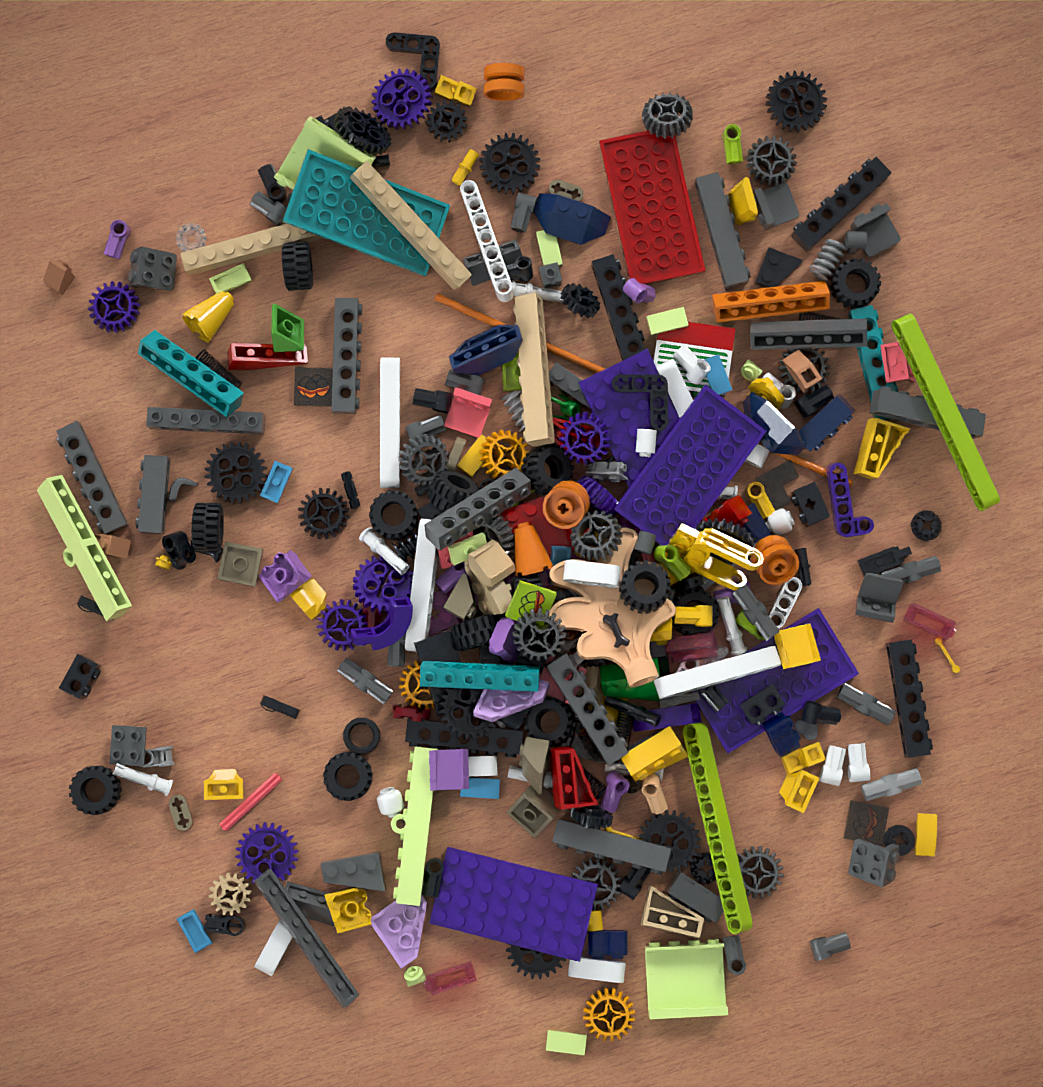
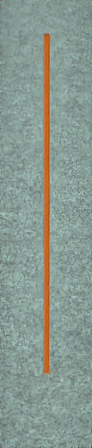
M439 293L435 296L434 300L493 327L507 325ZM546 342L548 352L595 373L605 369ZM774 453L827 477L826 468L797 455ZM837 476V480H834V481H840V482H842V479H838V476ZM848 479L849 488H850L851 485H852V483H853V481L850 480V479Z

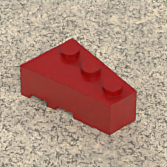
M737 495L725 501L721 507L712 511L709 516L702 520L707 522L708 519H711L714 522L715 518H717L719 522H722L725 519L726 523L733 521V525L740 524L742 526L749 521L747 517L752 512L740 495Z

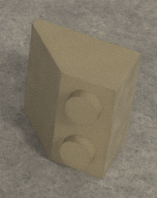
M462 574L444 605L447 612L463 621L475 618L478 612L476 610L477 603L471 581L465 574Z
M526 737L525 744H521L519 755L521 757L519 766H522V774L538 794H542L549 762V741Z
M529 785L506 813L536 838L555 818L560 809L554 806V796L543 788L542 794H538Z

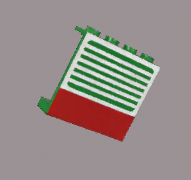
M688 322L687 327L657 334L654 364L658 366L674 359V353L681 346L686 345L698 359L704 360L719 354L729 379L735 328ZM674 359L691 397L695 398L704 385L710 388L706 376L700 384L690 382L686 377V370ZM725 393V394H722V395H720V396H721L722 398H725V397H726V393Z

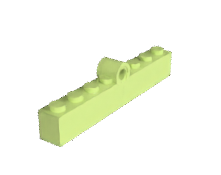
M63 475L46 478L37 489V492L67 546L63 552L65 563L69 567H78L106 621L122 617L132 605Z
M415 747L414 751L410 752L409 762H412L413 766L412 770H408L407 782L411 783L410 790L406 789L405 801H408V808L403 810V814L394 816L391 821L393 831L401 834L400 840H404L403 848H399L398 860H401V867H397L395 879H399L398 887H394L393 899H397L396 903L420 906L434 792L430 791L429 751L438 749ZM399 820H404L406 823L402 829L397 827Z

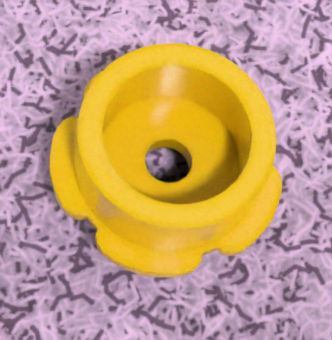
M161 555L160 558H155L157 560L155 563L157 567L170 570L172 564L169 557Z

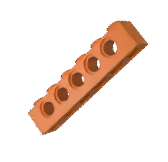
M825 281L712 294L713 313L716 323L825 310L830 309V292Z

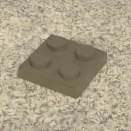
M225 542L217 579L256 587L264 549Z

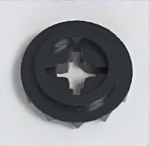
M923 510L913 517L911 530L918 539L930 541L941 532L942 522L939 516L932 511ZM932 520L930 524L931 530L925 529L921 531L924 526L923 521L928 522Z
M894 825L888 828L884 834L883 843L885 847L892 843L896 844V841L891 838L898 837L901 834V839L906 844L899 843L898 853H900V856L906 855L914 847V834L904 825Z
M704 852L693 858L694 862H691L690 871L695 880L700 883L709 884L716 881L714 868L708 870V876L704 871L698 870L704 866V860H706L708 866L713 867L711 854Z

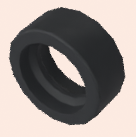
M356 718L346 725L343 731V740L350 751L357 754H366L377 747L380 741V731L373 720ZM365 724L371 728L373 739L368 746L358 747L352 743L350 733L355 726Z

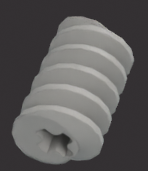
M831 239L825 241L826 246H822V252H819L817 254L818 258L813 261L814 265L809 267V270L816 278L825 282H829L826 275L833 276L829 270L837 269L834 263L840 264L841 262L837 257H844L841 250L848 251L844 244Z
M515 390L500 400H507L504 403V407H510L508 414L514 413L511 419L518 420L515 425L516 427L522 426L519 432H523L525 430V423L522 420L524 408L520 399L522 390Z

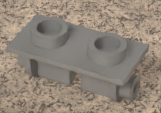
M607 462L591 463V472H585L596 482H603V480L612 482L628 480L623 475L627 470V465L623 462H610L609 469H607Z

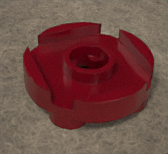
M394 704L392 707L393 718L397 719L411 717V721L422 722V720H429L431 716V709H425L424 706H422L421 710L417 705L414 707L407 705L402 708V704Z

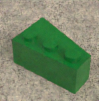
M652 659L659 674L658 678H660L658 659ZM618 664L600 666L603 696L664 702L659 699L654 681L631 688L629 687L624 670Z

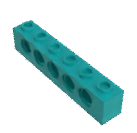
M873 305L850 310L847 314L849 319H867V323L871 327V330L867 331V342L872 341L876 345L875 349H870L868 346L856 347L870 401L872 402L873 391L881 387L892 388V391L898 392L896 382L886 383L880 346L883 344L882 339L884 336L882 328L878 327L877 320H879L877 310L873 309ZM873 359L879 360L880 368L872 365ZM878 377L885 380V386L878 385ZM874 415L876 418L885 421L890 420L889 418Z
M154 330L140 340L138 355L225 417H228L241 406L244 392L181 349L164 335Z
M423 661L420 667V686L534 692H538L540 666Z

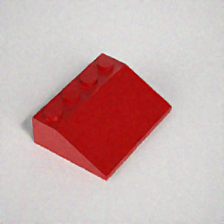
M546 496L501 512L503 521H509L508 526L513 527L511 530L513 534H515L514 529L518 528L517 524L529 522V525H534L549 558L551 557V546H570L572 548L571 552L575 551V547H572L571 544L573 541L570 538V534H573L571 528L560 529L547 521L543 513V502Z

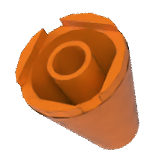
M529 522L517 524L518 528L514 529L516 577L520 576L521 573L524 576L544 571L543 569H547L546 566H548V569H551L553 564L534 525H529Z

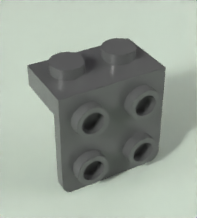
M787 183L779 184L763 191L761 187L753 191L758 209V220L765 230L799 217V211Z
M887 203L882 206L881 204L875 205L870 209L871 212L866 215L863 212L855 216L850 226L852 231L867 232L866 249H863L867 257H873L899 243L901 240L887 215L891 210Z
M147 247L133 249L130 255L131 270L128 273L129 287L138 288L146 286L166 291L173 290L176 254Z
M866 573L856 598L855 615L893 623L895 619V606L903 586V581L874 573Z
M862 839L854 840L848 870L849 875L880 887L893 882L896 877L895 866L900 857V853H898L899 845L892 843L886 847H881Z

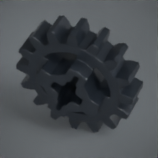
M443 100V105L440 106L437 102L436 109L430 108L432 114H427L429 120L426 121V124L431 126L428 130L429 133L434 132L433 137L435 139L439 136L440 142H443L444 138H447L449 143L452 137L458 140L457 134L463 136L462 129L467 128V125L464 123L467 122V117L463 116L465 110H460V104L453 106V101L447 104ZM438 114L439 119L434 123L435 117ZM443 116L447 121H450V126L444 122ZM460 120L458 127L455 129V123Z
M575 283L567 284L560 293V299L564 300L562 303L568 305L567 309L572 311L573 314L578 313L580 317H583V315L586 318L594 317L601 304L597 301L598 297L592 295L594 292L587 287L583 288L581 284L577 286Z
M600 805L577 807L571 810V819L581 823L584 828L601 829V827L606 828L612 825V813H608Z

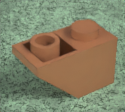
M51 258L43 282L63 295L75 276L71 273L72 269L68 264L60 259L55 261Z
M799 350L782 360L802 392L822 380L812 362Z
M94 533L105 555L127 559L131 540Z

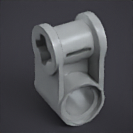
M165 746L145 750V753L151 756V761L141 767L175 765L172 757V749L174 747Z

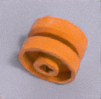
M494 63L484 67V80L487 81L484 84V97L496 101H514L524 97V84L521 83L525 80V68L523 66L513 63Z
M562 481L556 484L545 497L543 513L547 521L553 526L560 529H570L578 525L586 515L590 506L589 495L586 489L579 483Z
M769 535L756 543L755 549L763 555V562L756 570L765 583L780 585L794 577L799 568V559L784 537ZM751 556V563L756 564V558Z

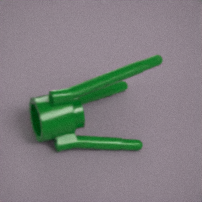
M561 393L559 397L566 402L551 396V401L561 405L560 412L564 415H552L554 418L569 421V418L572 416L576 419V414L580 413L579 403L573 402Z

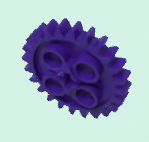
M398 69V74H395L392 70L390 77L385 74V81L379 79L381 86L374 87L378 92L372 93L375 100H372L371 103L375 106L373 110L377 113V118L381 119L380 121L383 124L387 123L389 128L394 125L396 130L399 129L400 125L405 130L407 124L413 128L414 121L420 124L419 118L425 119L423 113L430 112L427 106H431L432 103L428 99L433 98L431 93H429L431 88L427 86L428 82L426 79L423 80L422 75H417L414 70L410 74L408 69L404 73L401 69ZM401 84H405L402 89H398ZM414 95H418L417 99L412 100ZM392 98V101L386 104V101ZM406 109L404 114L399 115L401 110Z
M380 555L378 560L372 556V562L366 559L365 565L360 564V570L355 571V576H357L353 577V583H355L353 584V590H356L355 597H359V603L364 602V608L371 606V612L377 608L379 614H381L382 609L389 614L391 598L411 597L413 571H409L410 566L408 571L401 575ZM391 570L392 572H391L390 575L388 576V582L385 583V580H386V578H387V574H388V572ZM382 571L383 574H376L375 572ZM394 578H400L401 580H400V581H394L393 579H394ZM381 585H384L380 597L377 598L381 591ZM368 587H375L376 589H375V590H369V589H367V588H368ZM386 594H392V595H394V596H393V597H386L385 595H386Z
M264 822L263 828L256 824L255 831L250 827L249 835L247 833L242 834L245 840H238L242 847L236 848L237 851H240V854L235 856V858L241 859L237 866L243 865L244 868L240 872L248 873L246 879L252 876V883L263 874L260 870L262 862L267 863L278 879L280 877L283 881L286 880L285 873L288 875L292 874L289 868H296L292 862L299 860V858L294 856L299 850L293 847L298 843L291 842L294 835L288 837V829L284 832L281 831L282 825H279L276 829L275 823H271L270 827H268L267 823ZM267 835H271L275 839L272 846L267 845L265 842ZM279 843L282 844L279 849L270 854V859L266 857L256 865H253V861L265 853L264 849L269 851ZM251 846H255L258 849L257 857L249 854ZM278 851L285 853V861L280 862L276 859Z

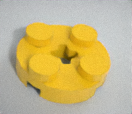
M770 378L755 379L748 386L750 393L754 392L756 395L768 400L777 410L782 407L785 398Z

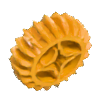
M499 430L498 434L493 432L491 437L487 436L485 438L486 442L481 444L484 449L479 450V453L484 456L480 457L479 460L485 462L481 467L488 468L486 474L492 472V479H495L510 472L500 469L498 466L501 464H505L507 467L510 466L512 470L517 468L523 473L521 465L524 463L522 460L529 451H525L524 448L528 444L521 443L523 441L522 437L517 439L516 432L511 435L510 430H507L505 433L503 430ZM497 441H506L511 445L506 448L502 444L499 445ZM492 449H493V452H494V454H495V460H494V461H493V459H492ZM515 450L517 453V460L514 457ZM504 452H507V455L505 456L506 459L501 460L504 456Z
M415 660L414 665L416 667L412 668L410 664L407 665L408 669L411 670L409 673L405 670L402 671L407 676L406 679L402 677L399 679L405 682V685H399V688H405L406 690L401 693V696L408 695L405 702L407 703L412 700L413 702L410 705L412 707L418 703L420 710L422 705H425V709H429V704H431L432 708L435 709L432 700L421 701L415 698L421 692H427L430 695L428 689H420V680L418 678L420 674L417 671L420 670L421 665H418V662ZM413 675L418 681V686L411 693L409 681Z
M604 988L605 994L602 995L601 991L597 990V998L593 994L590 995L593 1002L586 1000L585 1003L590 1008H583L585 1013H589L583 1016V1020H590L585 1023V1027L592 1026L589 1030L590 1034L597 1031L595 1034L596 1039L602 1034L604 1042L607 1040V1036H610V1041L613 1042L614 1035H617V1038L620 1040V1032L628 1035L625 1028H633L628 1022H635V1018L630 1016L635 1014V1010H629L633 1006V1002L626 1004L629 1000L628 995L621 998L623 991H619L615 995L616 989L612 988L611 994H608V988ZM610 999L621 1003L625 1010L612 1008ZM604 1000V1009L593 1013L597 1004ZM608 1005L609 1009L611 1010V1013H615L614 1015H611V1024H609L607 1016L604 1017V1015L607 1014ZM621 1016H625L622 1024L614 1029V1021L617 1018H621ZM598 1019L605 1021L607 1023L608 1030H604L598 1027L595 1024L594 1020Z

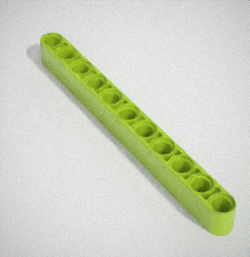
M909 313L892 321V330L978 510L984 511L1000 503L999 494L915 317Z
M702 722L687 724L683 728V736L728 930L732 934H739L749 931L752 928L753 922L709 731Z

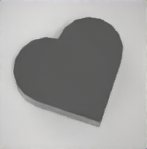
M801 719L795 722V731L802 734L806 740H814L817 737V724L806 723Z

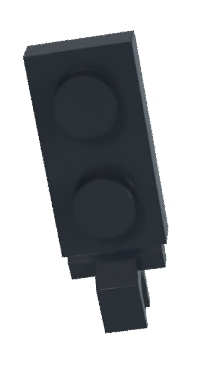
M893 546L857 560L864 577L866 573L877 574L900 565L904 562L903 557L912 554L910 547L899 550L898 546Z

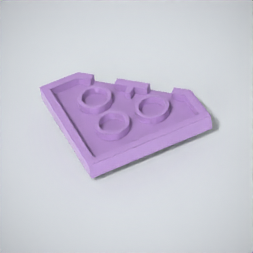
M540 679L538 692L484 689L473 714L475 717L493 722L542 703L550 687V682Z
M422 894L420 906L398 904L395 900L371 917L372 927L400 968H403L418 957L427 900Z

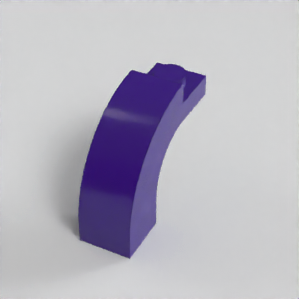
M409 597L391 598L389 614L380 625L371 628L351 629L350 636L354 645L365 646L371 644L373 650H379L397 642L406 633L412 620L413 605Z
M697 703L648 710L661 716L658 726L654 727L646 722L636 721L634 718L633 731L637 732L702 722L700 708Z

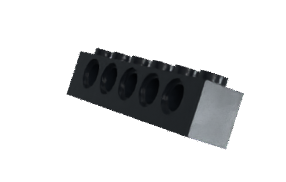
M877 156L873 160L870 158L861 165L863 169L860 172L854 171L847 178L849 180L848 183L845 185L840 184L834 190L836 194L831 198L827 196L820 203L821 207L818 210L814 208L806 216L808 219L804 223L800 221L793 228L794 232L791 237L806 253L891 175L892 172ZM863 175H869L872 181H865ZM855 187L858 190V194H852L849 188ZM836 200H842L844 206L839 207L836 204ZM822 213H829L831 219H824ZM808 225H815L817 231L811 232L808 229Z
M614 254L593 260L591 263L593 273L623 361L648 348L644 349L642 343L645 341L642 330L638 331L637 328L639 320L636 312H632V299L623 292L626 280L624 276L621 277L620 275L621 265L619 259H615ZM612 273L615 279L608 281L605 278V274ZM618 291L621 297L614 299L610 293ZM622 308L627 314L624 317H620L616 311ZM628 326L633 332L626 335L623 333L622 328ZM635 344L638 347V351L632 353L628 350V346Z
M912 639L885 643L904 758L931 755L930 750H933L931 738L928 739L927 734L930 728L929 722L924 716L926 703L921 698L923 685L918 680L920 667L919 663L915 661V654H917L916 645L912 643ZM901 655H905L908 658V663L905 666L899 661ZM905 674L911 677V682L908 685L903 682ZM908 693L914 696V701L911 704L906 701ZM911 712L917 714V721L914 723L909 720ZM915 731H918L921 736L918 742L912 739V734Z
M407 719L405 742H409V746L412 747L428 744V748L440 749V746H447V750L466 748L468 753L478 754V750H484L486 755L497 756L498 752L505 753V757L517 758V754L520 753L523 731L489 728L490 733L483 731V735L489 738V743L486 746H481L478 744L479 736L477 733L476 739H472L469 734L470 740L467 744L459 742V737H456L457 731L450 733L449 741L443 742L440 740L439 735L442 731L450 732L451 726L445 728L444 725L446 723L426 720L418 722ZM425 728L431 731V737L428 740H424L420 736V732ZM500 737L507 738L508 746L506 748L498 747L497 740Z

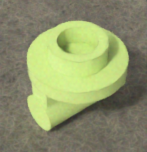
M749 359L741 368L742 376L749 381H754L763 372L762 369Z
M412 966L404 973L408 987L427 981L422 968L419 966Z

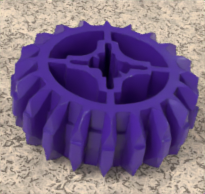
M113 281L110 282V287L104 283L103 290L97 287L96 289L99 293H92L95 299H89V303L93 306L88 307V310L93 312L90 314V318L95 319L93 323L95 325L100 324L99 328L101 330L106 327V331L109 333L112 328L115 333H118L119 327L122 331H125L126 324L131 328L132 324L130 321L136 322L137 319L134 315L140 314L136 308L141 307L139 303H135L139 300L138 296H133L135 291L133 289L129 290L127 284L123 287L121 282H118L116 286ZM119 293L112 299L105 298L110 294ZM125 296L129 302L128 311L122 308ZM101 303L106 306L104 318H102L100 313ZM109 304H116L121 311L112 309ZM117 315L123 316L120 320L110 321Z
M587 412L583 413V418L577 413L575 416L576 420L571 416L569 418L570 423L565 422L563 424L567 429L560 430L562 434H565V436L559 437V440L565 441L560 446L561 448L567 447L568 450L564 454L571 453L570 460H573L576 456V463L578 464L582 459L584 465L588 464L589 459L593 464L596 462L595 457L598 460L602 459L600 453L603 455L608 453L605 448H610L611 444L606 441L612 440V437L606 436V434L611 432V430H604L603 427L607 425V422L599 423L602 417L599 416L594 420V413L589 418ZM588 423L593 425L595 428L591 431L585 430L584 427H581L579 424ZM573 428H575V433L577 434V441L574 444L571 441ZM599 432L600 445L597 449L595 447L596 444L594 442V436ZM593 433L588 441L579 444L583 438L582 434L586 436ZM584 446L591 450L592 453H582L577 448Z
M584 475L576 482L586 489L590 499V507L598 511V514L602 511H605L606 516L612 514L615 517L618 514L613 510L618 503L616 498L593 478Z
M340 599V605L338 606L336 601H333V608L326 605L329 611L327 613L323 610L321 611V614L325 615L324 619L318 617V621L323 622V625H317L318 629H323L318 634L319 636L326 635L322 640L323 643L330 640L329 648L336 644L335 650L338 651L340 645H342L343 651H346V645H349L350 649L353 650L354 646L350 636V628L358 622L359 628H363V625L367 626L368 623L363 622V619L367 616L366 614L360 615L363 612V608H360L358 611L356 610L358 603L351 607V600H348L347 604L344 605V600ZM341 610H350L357 617L345 619ZM335 613L337 621L335 625L328 628L329 618ZM340 617L345 623H349L346 626V632L342 628H337L341 621ZM340 631L346 641H337L330 634Z

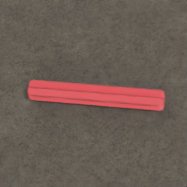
M274 773L220 823L221 828L224 831H228L282 781V778L277 773Z

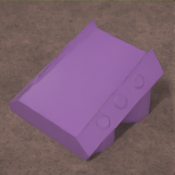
M289 550L287 553H277L274 556L273 564L265 566L258 576L279 603L310 579L312 574L308 572L297 557V554Z
M503 617L497 622L491 636L489 651L494 655L501 656L502 660L513 664L520 653L517 650L519 644H514V639L517 637L513 636V632L517 631L514 625L519 623L516 620ZM526 628L523 631L524 639H526L528 635Z
M468 749L429 751L430 791L469 789Z

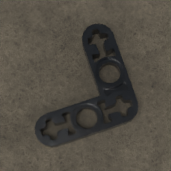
M396 32L388 34L386 46L390 51L422 54L420 74L423 80H427V73H430V81L433 83H430L429 87L431 91L434 90L437 84L440 53L438 38L429 35ZM393 38H396L397 42H402V39H405V47H402V43H396L395 46H392V43L389 41H393ZM409 40H416L418 46L416 48L408 47ZM430 42H434L435 45L433 47V55L429 54V46H427L430 45ZM431 59L435 62V66L427 68L424 65L425 61Z
M617 375L613 377L611 387L615 392H649L650 427L657 431L664 430L667 427L668 382L666 377L663 375ZM619 378H621L622 382H629L628 378H631V390L628 389L629 385H624L619 389L615 382ZM647 378H650L649 382H655L657 378H660L663 385L660 386V389H657L656 385H650V390H648L649 383ZM635 379H643L645 384L642 389H637L634 386ZM657 397L661 398L664 402L663 407L660 409L656 408L653 404L654 399ZM653 411H664V414H660V420L664 422L660 425V428H658L657 424H654V420H657V414L653 415Z

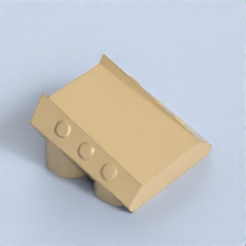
M493 539L468 555L469 568L480 583L487 587L495 586L499 581L516 571L512 560L500 544Z

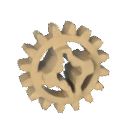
M229 872L226 878L220 875V881L216 879L213 881L216 886L209 888L213 891L209 898H214L211 905L216 904V911L222 909L223 915L229 911L232 916L234 915V910L241 913L240 907L247 908L248 906L245 901H251L247 894L252 893V890H247L246 888L250 883L244 884L245 877L238 879V873L231 877ZM228 881H234L238 883L239 886H233ZM221 885L222 893L218 896V889ZM227 889H229V891L238 890L233 895V899L231 896L223 898L228 893ZM243 891V898L239 902V894ZM222 902L230 903L232 907H227Z

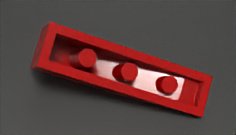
M231 343L227 352L228 370H256L308 363L306 345H304L302 351L274 352L273 344Z

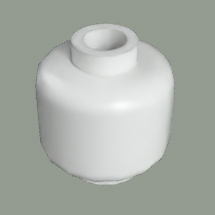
M783 508L774 511L772 515L767 517L768 521L765 522L767 531L778 536L792 531V526L795 525L790 511H786Z
M394 787L381 790L377 796L378 807L383 815H388V817L392 818L400 814L399 812L404 808L401 792Z

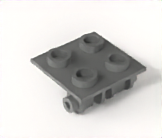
M112 725L110 764L144 766L147 727Z

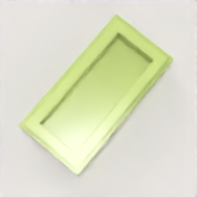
M544 230L536 232L543 266L558 262V266H563L557 237L546 234Z
M244 263L209 278L216 294L221 291L229 292L252 282Z
M684 307L646 317L651 335L688 326Z
M548 1030L546 1051L585 1055L587 1035Z

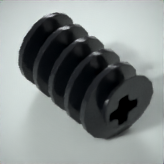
M411 532L412 539L406 535L405 542L399 539L398 546L392 543L398 556L405 563L408 562L407 556L412 559L415 558L414 552H416L418 535L414 532Z

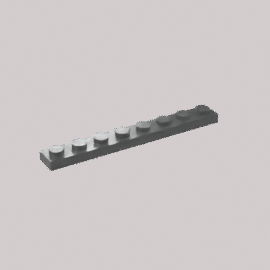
M272 869L266 870L254 880V883L342 1008L347 1007L359 996V993Z

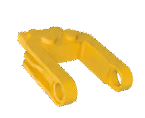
M681 523L668 545H674L678 549V553L685 554L683 560L690 567L691 571L734 591L746 584L747 579L745 575L733 566L710 556V554L714 553L750 571L758 569L763 562V555L760 551L713 528H704L703 532H699ZM748 556H754L757 560V563H750L748 561ZM732 576L739 577L741 583L735 584L732 581Z

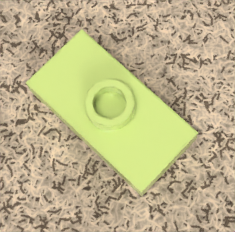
M482 532L448 546L451 563L456 565L468 560L470 553L487 543L485 534Z

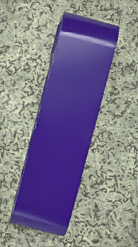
M833 462L829 464L826 474L836 533L843 537L870 533L874 528L873 520L866 516H853L846 467L841 463ZM839 468L840 472L837 475L833 474V470ZM837 476H838V479H842V482H840V481L833 482V480H837ZM838 485H842L844 489L841 495L835 493V488ZM840 504H844L846 506V512L844 514H840L838 512V507ZM862 520H866L868 523L865 530L860 529V522ZM843 523L849 525V530L846 533L841 532V525Z

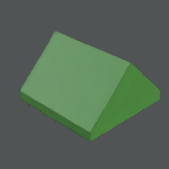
M275 303L272 305L271 328L274 352L302 351L304 349V319Z

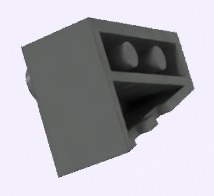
M380 851L321 862L324 883L386 891Z
M678 870L665 889L669 893L668 896L676 902L681 900L685 903L684 906L693 912L697 910L702 914L701 917L709 923L711 921L717 923L724 912L721 898Z

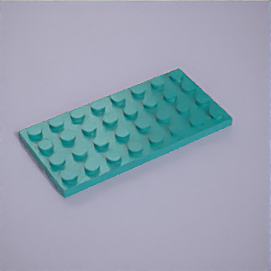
M308 149L282 222L425 277L430 264L349 178L358 168ZM384 179L439 238L450 205Z

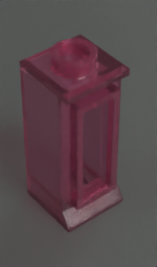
M916 603L909 605L903 622L943 640H948L949 637L952 638L956 631V627H954L955 621ZM918 612L944 624L941 632L914 621L916 613Z
M713 630L704 634L674 637L668 640V644L665 645V654L670 657L672 663L717 658L718 642Z
M469 960L427 974V980H424L427 992L431 991V994L435 995L475 982L477 977L472 961ZM462 968L465 969L467 977L437 986L435 977Z

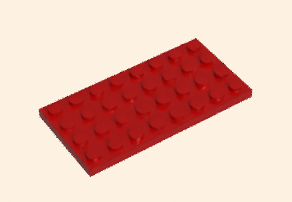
M649 130L599 140L629 279L634 278L639 283L647 285L704 273L706 270L676 136L674 135L673 139L670 136H667L665 139L663 136L657 138L656 133L651 135Z

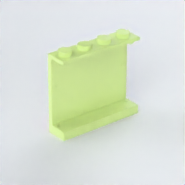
M310 116L274 178L277 179V183L281 186H288L294 189L308 149L355 168H359L366 161L372 165L376 157L372 154L369 155L366 150L362 152L359 147L357 149L354 148V144H348V140L342 139V135Z
M707 939V943H700L699 940H688V944H680V941H669V945H661V942H650L649 946H645L649 1019L728 1015L725 996L723 942H719V939Z

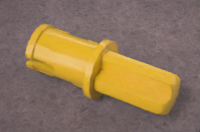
M469 149L463 161L458 164L459 167L451 179L455 185L461 186L468 173L472 172L471 168L479 157V154L474 150Z

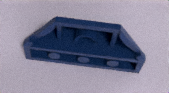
M539 193L533 210L546 234L579 245L604 236L611 218L594 206L558 194Z
M498 325L465 340L449 356L452 370L458 373L479 376L512 361L523 342L519 326Z
M754 392L747 396L743 402L744 414L767 431L760 440L762 445L772 453L798 455L805 448L806 443L802 440L797 429L768 400L756 395Z

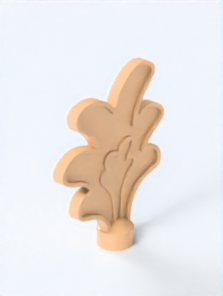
M626 527L621 530L623 537L620 538L622 544L617 545L619 550H612L613 557L606 555V561L602 557H599L598 562L595 561V563L620 566V582L624 572L628 570L629 559L638 538L636 531ZM606 539L603 545L606 544L609 539ZM565 561L553 566L549 572L551 583L555 586L571 590L581 596L557 602L549 613V616L556 613V619H562L560 625H565V630H577L584 633L578 640L577 654L586 660L608 659L617 663L624 670L629 687L631 688L656 680L659 674L650 655V638L661 624L674 616L676 609L672 601L667 598L663 606L659 607L657 611L653 612L652 610L649 614L643 611L642 614H639L636 609L631 611L630 605H624L625 600H621L619 587L609 588L563 581ZM639 579L634 582L636 591L641 595L650 596L655 589L654 584L647 579ZM619 614L617 624L622 635L630 640L628 646L614 647L616 638L610 626L603 622L604 615Z

